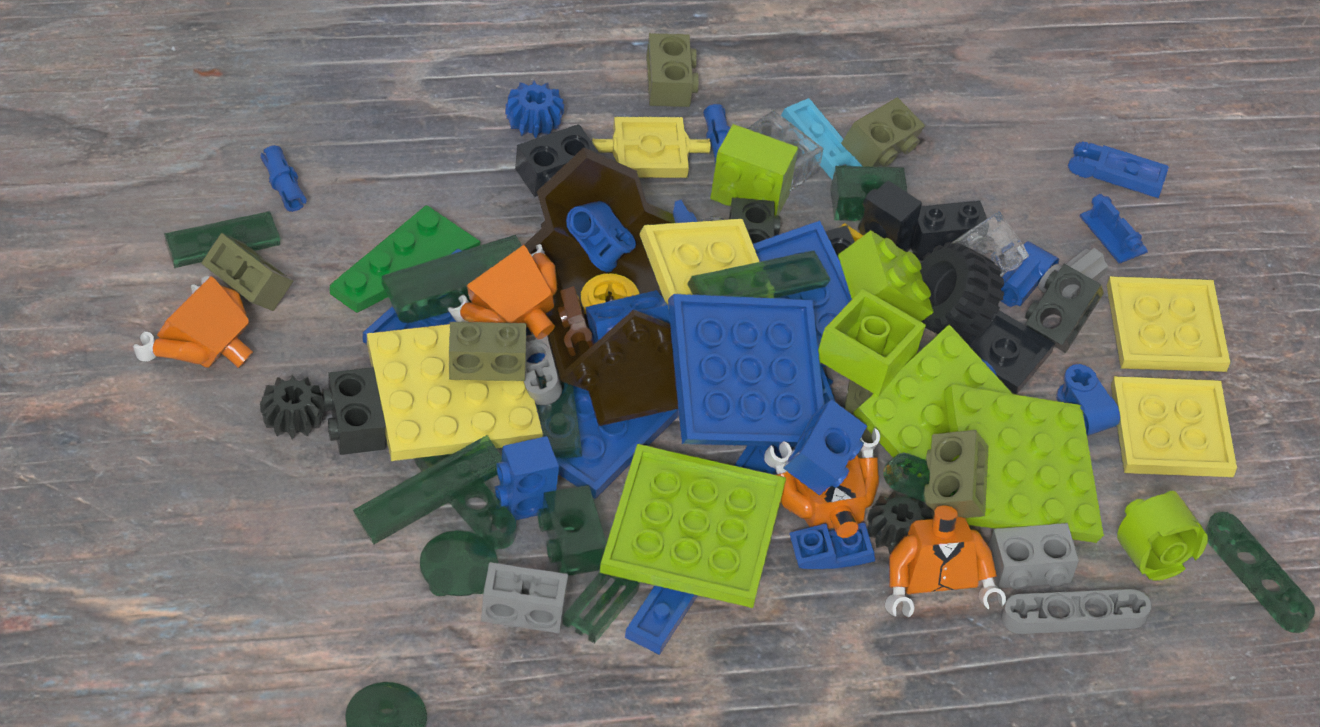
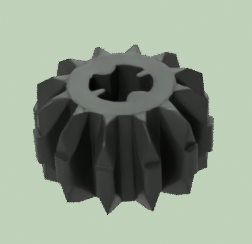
M292 374L287 381L277 377L274 385H266L264 397L260 401V412L262 413L266 428H274L277 437L287 432L293 440L298 432L308 437L311 428H319L323 413L325 412V401H323L319 385H311L308 377L298 381Z
M894 490L888 498L880 495L879 499L876 500L875 506H872V509L869 510L867 517L869 524L867 531L869 537L876 538V548L886 546L888 547L889 554H891L900 541L908 535L913 522L932 519L931 510L923 509V499L911 500L910 492L904 497H899Z

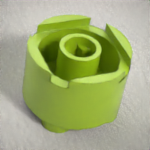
M1168 491L1145 501L1143 499H1136L1125 508L1126 517L1119 526L1117 539L1142 574H1146L1148 579L1159 581L1174 577L1186 570L1183 563L1191 557L1196 561L1204 552L1208 536L1176 491Z

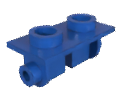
M1098 194L1091 201L1093 208L1080 214L1082 220L1119 264L1148 252L1141 241L1142 235L1136 232L1125 218L1121 219L1119 216L1120 212L1112 204L1109 196Z

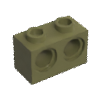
M649 33L646 52L649 106L690 107L692 93L698 92L699 79L698 73H692V69L696 68V48H690L689 34Z
M896 97L855 121L841 144L870 172L880 165L884 168L887 167L900 153L903 152L907 155L914 150L920 142L917 137L925 125Z
M223 233L220 234L201 262L202 265L250 302L274 311L293 283L291 278L245 243Z
M450 322L449 380L525 381L526 323Z
M977 430L932 435L931 449L927 451L926 456L930 479L929 484L925 486L924 496L927 506L931 507L933 511L939 506H950L956 509L957 517L985 516L989 446ZM960 455L958 459L952 461L954 457ZM959 489L955 495L949 497L953 491Z

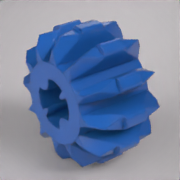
M534 80L529 86L520 82L519 87L511 89L508 95V102L505 106L506 119L509 120L511 129H519L521 136L532 133L536 139L539 133L550 134L552 129H559L562 115L564 114L563 99L560 98L559 90L550 89L548 82L542 86L537 85Z

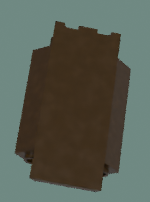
M583 147L537 191L545 221L540 224L541 229L524 245L530 254H534L537 252L536 245L541 244L545 255L555 265L557 291L553 295L554 307L546 315L555 325L548 337L560 380L589 392L598 426L678 409L671 326L669 323L633 309L592 347L589 348L586 341L577 342L574 346L576 355L571 356L564 342V337L571 327L564 328L558 311V307L564 305L560 291L574 286L580 300L582 288L590 279L601 274H618L631 280L636 285L639 294L657 290L663 298L639 234L644 225L675 223L672 213L646 202L636 170ZM596 201L606 203L624 228L635 239V248L630 253H624L617 260V266L611 272H605L597 268L590 260L587 252L567 228V215L574 207ZM608 292L605 301H613L612 292Z

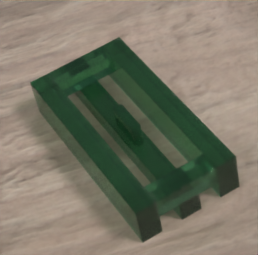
M599 572L565 612L562 624L568 628L571 625L576 627V633L581 636L584 633L589 635L588 640L595 644L636 595L640 582ZM610 578L614 579L613 584L599 598L583 619L578 617ZM623 586H625L626 588L622 591V593L617 597V599L612 603V605L607 609V611L593 626L592 623L594 622V620L599 616V614L604 610V608L609 604V602L614 598V596L620 591V589Z

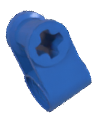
M596 201L574 207L567 215L566 222L570 233L587 252L592 263L602 271L611 272L617 266V260L624 253H630L636 246L632 234L624 228L610 207L604 202Z
M1082 364L1068 367L1064 374L1065 384L1061 385L1056 393L1057 401L1081 405L1080 408L1083 411L1087 436L1116 427L1120 422L1118 406L1114 399L1109 396L1097 378L1096 373L1090 367Z

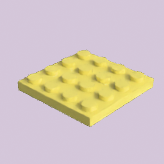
M450 324L367 334V347L371 366L375 372L391 461L502 448L504 445L541 438L543 433L535 401L529 396L524 381L449 380Z

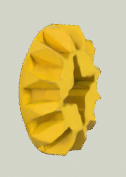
M601 274L593 277L584 285L581 291L580 302L582 303L584 314H586L585 307L605 303L608 292H612L613 299L617 300L638 295L639 291L636 285L624 276Z

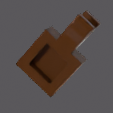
M573 286L560 291L564 305L558 307L564 328L571 327L564 337L565 345L571 356L576 355L574 346L577 342L586 341L589 348L595 344L592 333L588 328L583 307Z

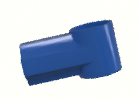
M1027 241L1017 253L1012 267L1002 277L1004 278V286L1001 288V291L1004 292V296L1001 302L1009 307L1021 306L1039 285L1041 278L1048 269L1059 263V258Z

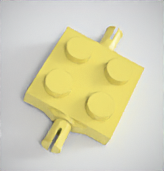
M614 117V134L612 139L592 138V143L599 153H612L618 163L636 170L639 178H687L689 153H710V139H689L684 130L683 117Z

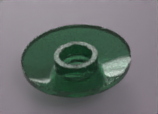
M379 682L362 688L352 697L346 709L345 723L346 727H426L427 711L420 696L409 687L394 682ZM391 709L393 711L390 713H383L380 710Z

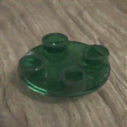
M448 531L435 536L425 545L420 555V570L424 579L429 584V590L437 596L483 594L489 562L498 563V558L492 545L483 537L468 531Z

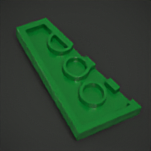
M425 205L330 284V295L358 313L396 294V288L406 283L413 285L425 278L426 273L434 270L456 249H460L469 256L480 251L481 241L428 205Z

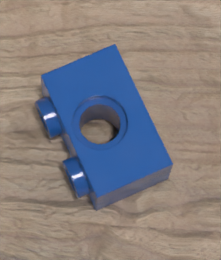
M830 399L812 415L783 469L818 495H821L830 486L837 488L849 473V469L845 467L848 461L853 460L864 445V442L860 439L867 425Z

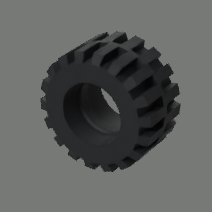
M948 242L945 243L944 247L941 245L934 247L933 253L928 252L923 257L922 269L920 270L923 282L931 293L929 300L934 313L921 322L926 325V329L936 334H939L950 324L964 341H969L972 335L977 337L983 333V328L985 326L989 327L993 322L992 317L994 314H998L1000 309L998 305L1004 296V292L1001 291V288L1004 286V278L1000 277L1001 270L995 265L994 261L960 243Z

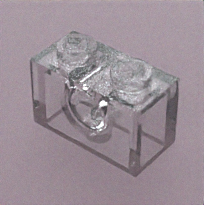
M1000 211L953 241V243H960L981 255L992 253L988 258L994 261L995 265L1000 268V276L1007 271L1018 268L1023 260L1029 257L1022 241Z

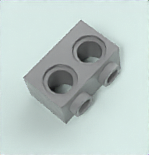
M1068 523L994 529L989 543L997 577L994 578L998 588L1023 589L1028 586H1060L1065 583H1071L1079 562Z
M489 562L483 593L481 621L560 633L568 574Z

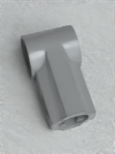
M1095 248L1092 250L1084 249L1066 263V265L1094 281L1104 276L1108 269L1104 255ZM1059 264L1053 265L1041 278L1038 288L1044 294L1047 291L1044 285L1054 270L1059 271L1062 266ZM1075 284L1068 285L1064 288L1062 296L1069 299L1075 298L1079 295L1081 287Z

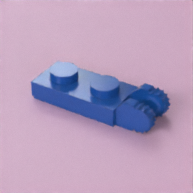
M1083 141L1076 143L1073 149L1075 156L1071 157L1068 163L1069 171L1083 178L1093 176V178L1159 198L1169 169L1168 165L1105 145L1102 147Z

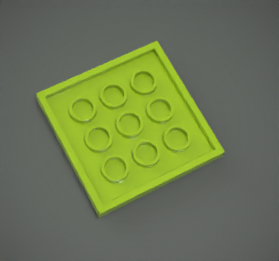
M950 324L904 365L880 396H877L875 393L872 394L853 412L857 419L867 425L866 429L871 434L874 428L879 431V443L923 491L926 484H929L930 479L926 456L927 451L931 449L932 435L950 433L944 391L952 384L1012 394ZM958 489L953 491L949 497L955 495Z
M952 384L944 391L950 433L977 430L989 446L985 516L965 518L968 525L999 529L1068 523L1073 540L1097 543L1104 536L1084 416L1080 408L1081 405ZM960 455L954 457V461L958 459Z
M637 444L602 557L600 573L753 608L783 496L786 477Z

